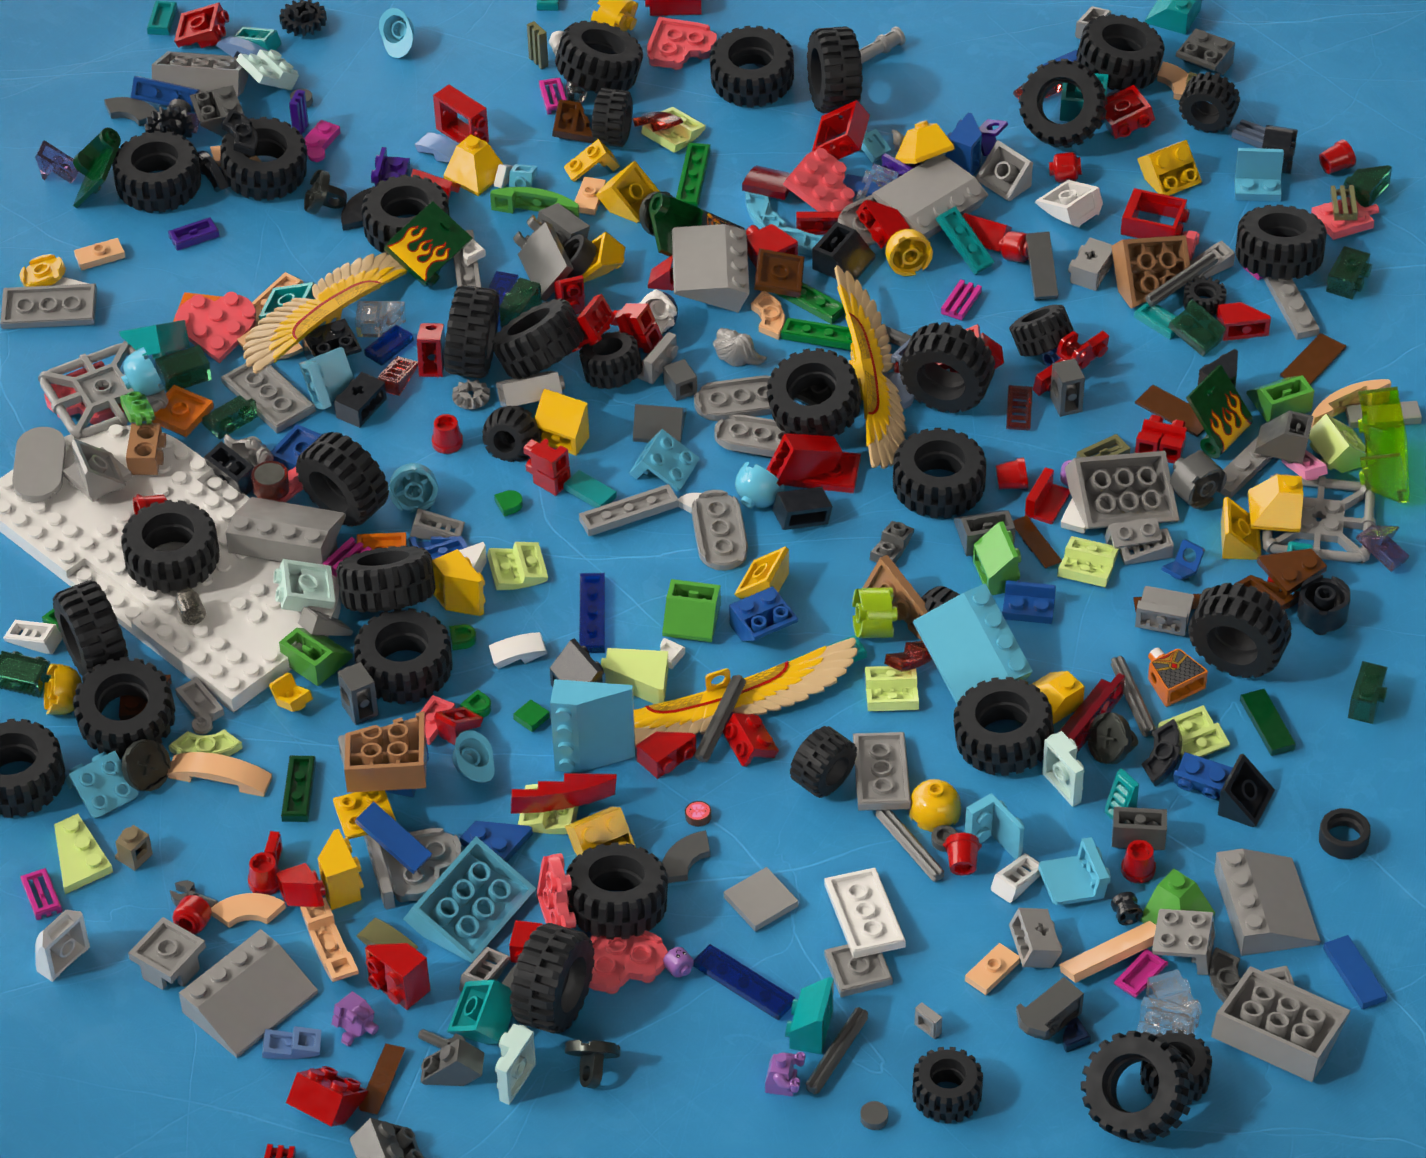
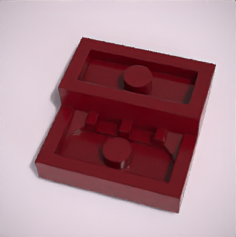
M756 165L745 177L742 183V191L785 200L791 191L783 183L791 173Z

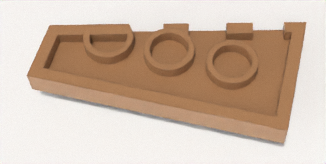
M889 556L880 557L863 588L892 587L894 594L892 606L897 607V620H904L908 624V629L923 642L913 621L920 617L919 614L922 616L928 613L925 608V602Z

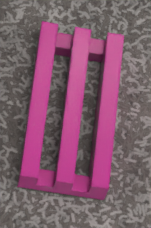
M561 78L539 81V88L547 115L552 114L553 110L557 111L558 106L553 84H557L560 98L567 100ZM545 85H548L553 104H550Z
M960 279L941 307V314L962 321L981 294L982 286L977 285L973 287V283L965 284V280ZM969 292L972 293L966 301V303L964 304V306L959 311V313H956L958 308L963 304Z
M351 537L324 561L323 565L331 566L332 575L337 577L336 570L340 561L357 552L362 553L372 549L368 546L363 548V543L358 542L356 544L355 539Z
M46 868L20 876L36 920L42 919L41 915L44 914L47 917L52 916L53 911H56L57 914L62 912L60 902ZM38 877H43L53 904L48 905ZM29 880H33L43 906L42 908H38L28 882Z

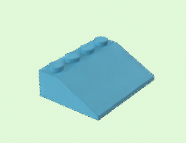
M986 583L958 595L913 621L956 704L963 695L966 696L965 692L971 687L976 688L979 682L984 680L989 682L991 678L999 677V679L1013 677L1016 681H1019V679L1026 681L1033 672Z
M554 679L550 709L555 771L581 773L635 757L633 685Z
M476 836L411 908L403 920L424 938L472 963L537 888Z

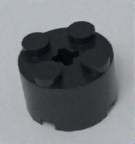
M1266 125L1262 149H1283L1282 173L1291 174L1298 130Z
M1315 575L1305 580L1301 586L1297 616L1302 624L1312 629L1317 635H1325L1327 632L1341 628L1347 622L1349 612L1350 589L1343 580L1334 576L1329 579L1323 578V575Z

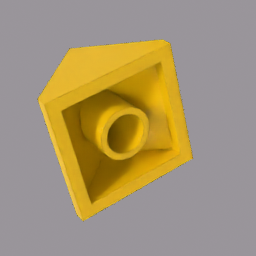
M1227 496L1223 500L1221 517L1222 559L1257 560V557L1261 556L1260 529H1251L1249 513Z
M785 546L753 560L734 595L737 598L744 599L772 586L779 592L789 574V549Z

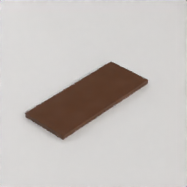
M1320 333L1280 374V377L1288 378L1303 375L1311 385L1346 349V345Z
M1155 385L1149 387L1135 401V404L1161 416L1170 423L1176 419L1185 421L1187 432L1196 437L1204 431L1189 403Z

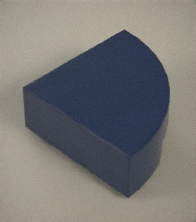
M1078 1017L1072 1019L1064 1031L1063 1047L1065 1052L1090 1043L1091 1036Z

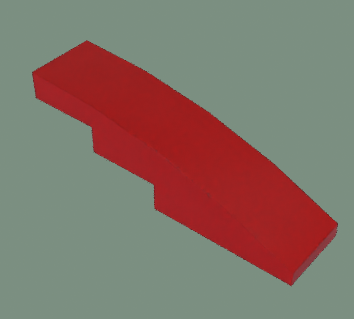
M564 773L563 781H538L537 789H512L511 814L563 810L613 796L616 790L617 774Z

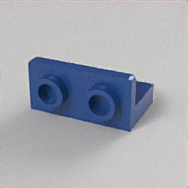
M1007 580L1002 612L1004 619L1052 624L1056 586Z
M1184 752L1179 768L1173 774L1174 783L1183 790L1192 791L1194 789L1202 792L1208 798L1217 799V797L1220 798L1221 789L1233 767Z

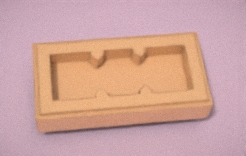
M584 177L574 201L579 205V213L596 214L600 204L596 194L606 184V180Z
M118 238L74 250L81 270L125 258V252Z
M999 943L965 975V982L984 995H987L1020 963V957Z

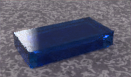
M395 325L365 348L364 354L382 366L414 341L413 334Z

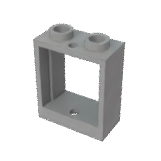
M550 370L535 375L532 374L526 378H514L496 382L500 406L511 405L513 407L540 401L544 389L563 395L562 390L565 389V383L562 375L559 376L558 372Z

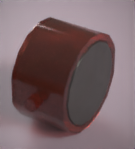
M266 461L254 467L251 476L254 494L257 498L277 501L288 494L290 485L285 465L276 461Z

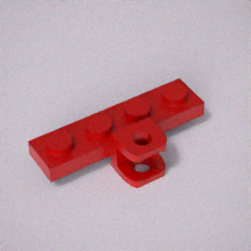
M1072 331L1060 340L1056 354L1061 359L1056 362L1075 358L1079 367L1084 369L1092 360L1097 357L1100 358L1106 353L1109 335L1105 331H1101L1081 345L1077 342L1078 334ZM1052 365L1038 373L1035 377L1033 391L1038 396L1046 391H1051Z

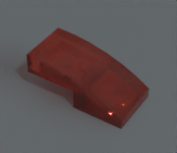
M647 112L632 118L635 127L651 124L653 132L669 129L683 123L682 118L666 112Z
M923 641L906 642L904 652L886 654L884 664L903 672L928 663L932 660V657Z

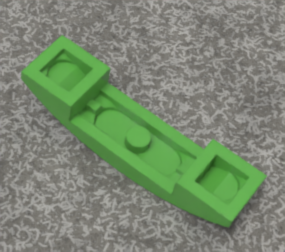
M506 187L494 189L490 192L491 210L513 214L515 208L539 212L542 209L559 203L579 218V205L573 200L552 191L531 187Z

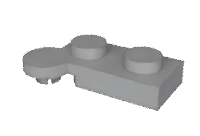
M198 678L175 689L176 696L195 717L192 721V729L195 733L206 734L210 732L213 728L212 721L225 715L224 708Z

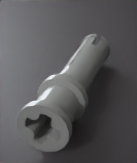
M895 26L889 33L877 36L873 43L859 49L861 52V63L880 53L890 52L891 48L896 45L901 46L905 44L906 39L903 31Z

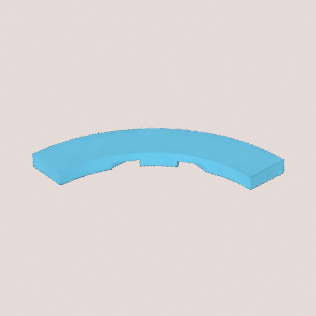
M745 191L747 211L759 229L770 224L777 226L798 241V253L812 256V248L823 236L790 228L776 212H773L768 196Z

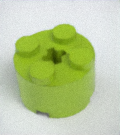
M892 587L855 589L852 607L856 608L852 619L854 633L857 637H893L894 627L892 622L897 621L898 614L897 607L892 606L894 596Z

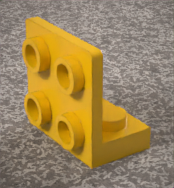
M385 790L354 792L333 798V804L345 838L353 839L368 835L355 823V819L373 802L396 821Z

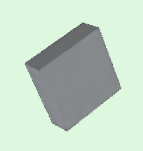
M921 1002L915 1008V1025L936 1039L942 1034V1017Z

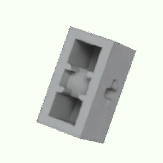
M1089 238L1085 245H1081L1077 258L1072 259L1068 268V272L1071 273L1070 283L1096 291L1114 263L1112 244Z
M1018 908L1009 923V927L1022 966L1052 968L1058 957L1061 956L1062 945L1058 941L1055 925L1051 920L1048 909Z

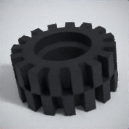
M1201 276L1200 280L1196 277L1193 278V282L1191 280L1187 282L1184 289L1183 304L1184 309H1187L1189 314L1193 312L1194 317L1201 315L1203 319H1205V315H1208L1209 318H1213V314L1217 316L1218 305L1225 304L1227 292L1226 288H1224L1225 285L1223 283L1219 284L1220 281L1218 279L1212 281L1213 277H1209L1206 280L1205 276ZM1200 296H1206V297H1210V298L1204 299V298H1200Z

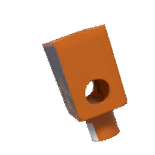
M1155 648L1149 653L1148 658L1151 662L1149 663L1148 679L1165 707L1206 688L1208 671L1181 649H1175L1165 654L1160 648Z

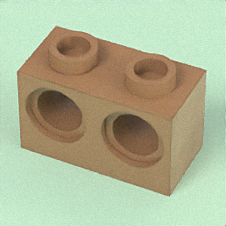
M131 423L126 462L127 468L131 471L132 475H158L159 465L164 463L162 448H166V433H162L160 423L148 425L142 423L141 426Z

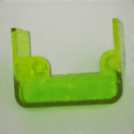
M1398 386L1358 391L1362 409V418L1358 419L1359 433H1364L1366 455V457H1360L1362 470L1359 471L1360 484L1365 485L1366 490L1398 503L1410 502L1408 442Z

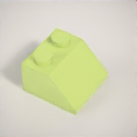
M1327 414L1310 430L1309 440L1311 443L1309 445L1316 453L1323 457L1321 461L1327 465L1329 470L1334 468L1344 473L1372 464L1376 460L1353 428Z

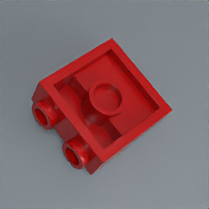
M215 3L181 13L174 42L178 48L185 45L189 46L198 42L201 48L215 46L217 42L221 41L222 37L226 36L224 26L225 23L229 22L228 12L222 8L220 3Z
M1135 85L1107 97L1108 104L1105 106L1107 113L1106 117L1102 119L1115 139L1127 137L1132 131L1140 127L1146 128L1151 122L1155 121L1151 105Z

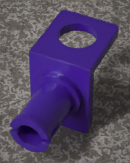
M987 119L979 127L982 133L981 151L983 156H987L997 142L995 136H998L1008 126L1007 121Z

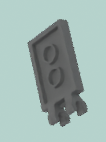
M532 215L527 221L528 226L534 230L531 236L527 235L524 238L522 233L518 231L513 240L522 249L518 256L538 298L547 301L555 291L554 282L565 279L574 268L553 225L545 222L543 219L537 221L536 217Z

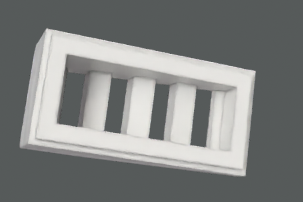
M15 620L4 636L5 642L41 653L53 654L62 640V634L56 624Z
M1024 853L995 874L991 891L1007 902H1013L1041 875L1038 870L1039 862Z

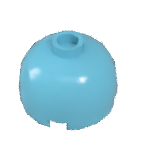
M142 347L130 354L124 361L123 369L125 375L121 378L127 390L132 388L142 395L151 396L165 390L163 384L158 386L162 381L147 354L143 356L147 352Z
M749 462L744 463L735 480L737 494L741 497L740 502L751 509L754 506L757 508H767L773 505L777 492H784L785 486L782 484L779 487L777 484L779 479L763 467L755 464L751 468L748 467Z
M409 463L395 470L390 479L389 495L391 501L398 509L402 511L403 509L411 510L410 513H417L418 508L426 510L435 502L438 484L434 474L428 467L418 463Z

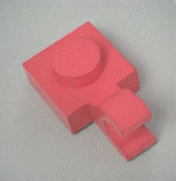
M1188 230V233L1183 231L1182 236L1186 235L1189 260L1192 261L1195 247L1199 244L1200 234L1196 231Z

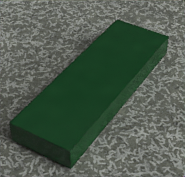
M1260 689L1241 694L1240 702L1270 755L1274 756L1295 750L1296 743L1266 690Z
M289 756L281 813L282 822H308L316 767L315 756Z

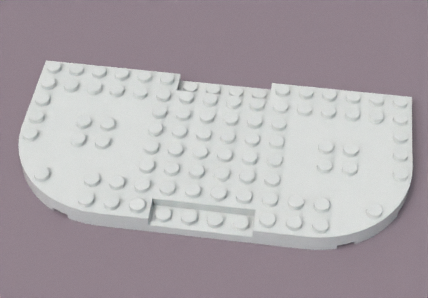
M114 424L108 430L80 439L74 438L72 434L65 436L66 454L64 470L75 463L71 443L73 439L98 448L103 447L108 452H111L127 468L126 453L131 425L121 426ZM166 434V448H162L164 463L159 465L158 475H132V479L125 482L126 486L123 489L107 493L94 502L68 481L64 474L61 490L57 494L55 492L51 495L50 499L43 502H27L21 496L16 495L12 484L13 470L1 477L0 532L72 587L87 580L97 582L101 586L102 591L105 592L116 614L117 621L122 627L189 679L198 678L213 697L233 713L268 688L271 682L292 670L289 668L288 657L280 652L279 642L295 628H303L298 624L302 612L281 609V603L275 600L276 589L279 585L273 582V575L275 569H279L281 562L228 552L225 532L233 515L250 498L227 484L226 480L223 481L215 475L213 469L206 464L203 457L178 439ZM137 494L143 497L165 495L167 500H172V502L182 500L186 501L189 505L193 503L209 514V517L215 523L220 557L219 562L216 564V569L212 574H208L209 577L203 583L198 582L197 587L192 589L185 588L184 592L170 591V593H162L161 590L154 592L148 590L147 586L145 588L140 586L129 576L125 566L121 536L124 526L134 514L133 497H136ZM169 542L156 547L155 550L172 551L185 546L186 543ZM332 575L335 595L333 609L308 606V608L329 615L330 619L331 617L338 619L341 609V597L338 578ZM295 641L292 646L303 653L302 644Z

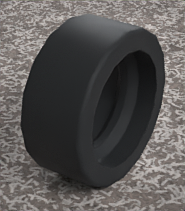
M583 235L573 236L563 245L574 268L566 278L581 276L590 267L595 258L597 250L595 244Z
M1346 808L1331 810L1324 815L1320 823L1319 843L1325 852L1338 859L1359 857L1366 851L1369 845L1370 824L1366 817L1355 810ZM1338 826H1347L1357 831L1360 837L1353 841H1341L1334 838L1329 833V830Z

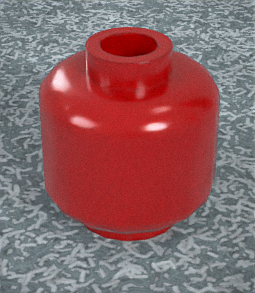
M1074 152L1055 154L1053 162H1049L1050 176L1054 175L1058 183L1067 180L1076 181L1078 175H1082L1080 157H1077Z
M1010 231L1000 240L999 250L1005 260L1021 263L1029 259L1026 233Z
M185 896L173 912V923L194 935L198 934L211 919V906L200 896Z

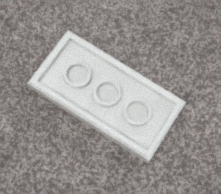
M876 867L824 878L825 888L853 959L906 947L905 938Z

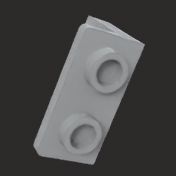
M668 332L656 347L642 360V372L637 378L651 384L656 381L663 372V366L670 364L677 356L678 346L675 334Z
M1157 517L1141 518L1135 521L1110 524L1105 534L1106 544H1113V547L1118 549L1160 542L1162 535Z

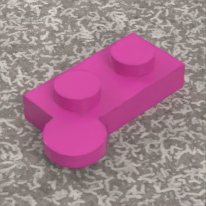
M320 120L304 138L309 160L320 162L325 158V150L341 133L340 126L324 120Z

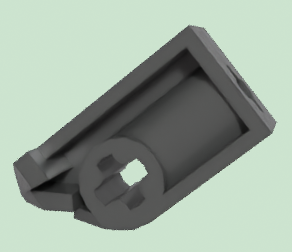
M1063 977L1027 1007H1024L1021 1003L1016 1006L1019 1028L1027 1035L1037 1039H1050L1068 1025L1072 1019L1082 1014L1084 993Z

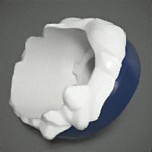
M655 289L640 302L649 304L661 334L667 333L674 327L678 317V308L671 295Z

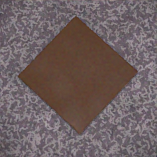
M759 248L754 290L800 298L805 257Z

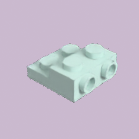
M260 49L257 55L250 53V55L240 53L236 60L260 84L292 90L299 77L298 72L293 69V66L286 62L284 58H281L282 55L275 50L265 51Z
M283 559L279 569H275L273 582L279 585L276 589L275 600L281 603V609L302 612V609L304 607L308 608V606L333 609L335 595L331 566Z
M1061 731L1057 734H1051L1044 741L1042 774L1069 804L1074 807L1081 803L1085 771L1082 763L1076 760L1078 749L1075 742Z
M513 1024L508 1033L505 1032L500 1039L501 1057L495 1067L498 1079L499 1100L510 1105L536 1065L534 1033L526 1026Z

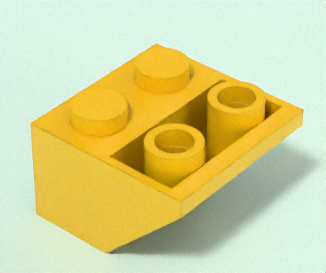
M1187 140L1174 143L1137 158L1144 179L1159 194L1169 196L1202 183Z
M544 389L535 415L538 429H541L542 433L541 442L546 438L550 447L557 449L561 445L568 449V453L577 456L589 439L588 403Z
M458 549L433 559L432 565L436 585L433 595L444 609L476 616L484 615L486 599L483 593V586H485V580L482 574L476 572L472 567L470 559L464 557Z
M611 806L565 826L577 856L579 854L582 855L584 850L590 847L595 849L600 844L607 846L611 845V843H619V845H626L627 843L634 845L636 848L621 807Z
M339 829L332 832L318 857L320 878L326 890V895L324 896L331 910L360 901V889L364 888L363 881L358 873L362 871L357 856L352 857L350 841L347 837L343 838Z

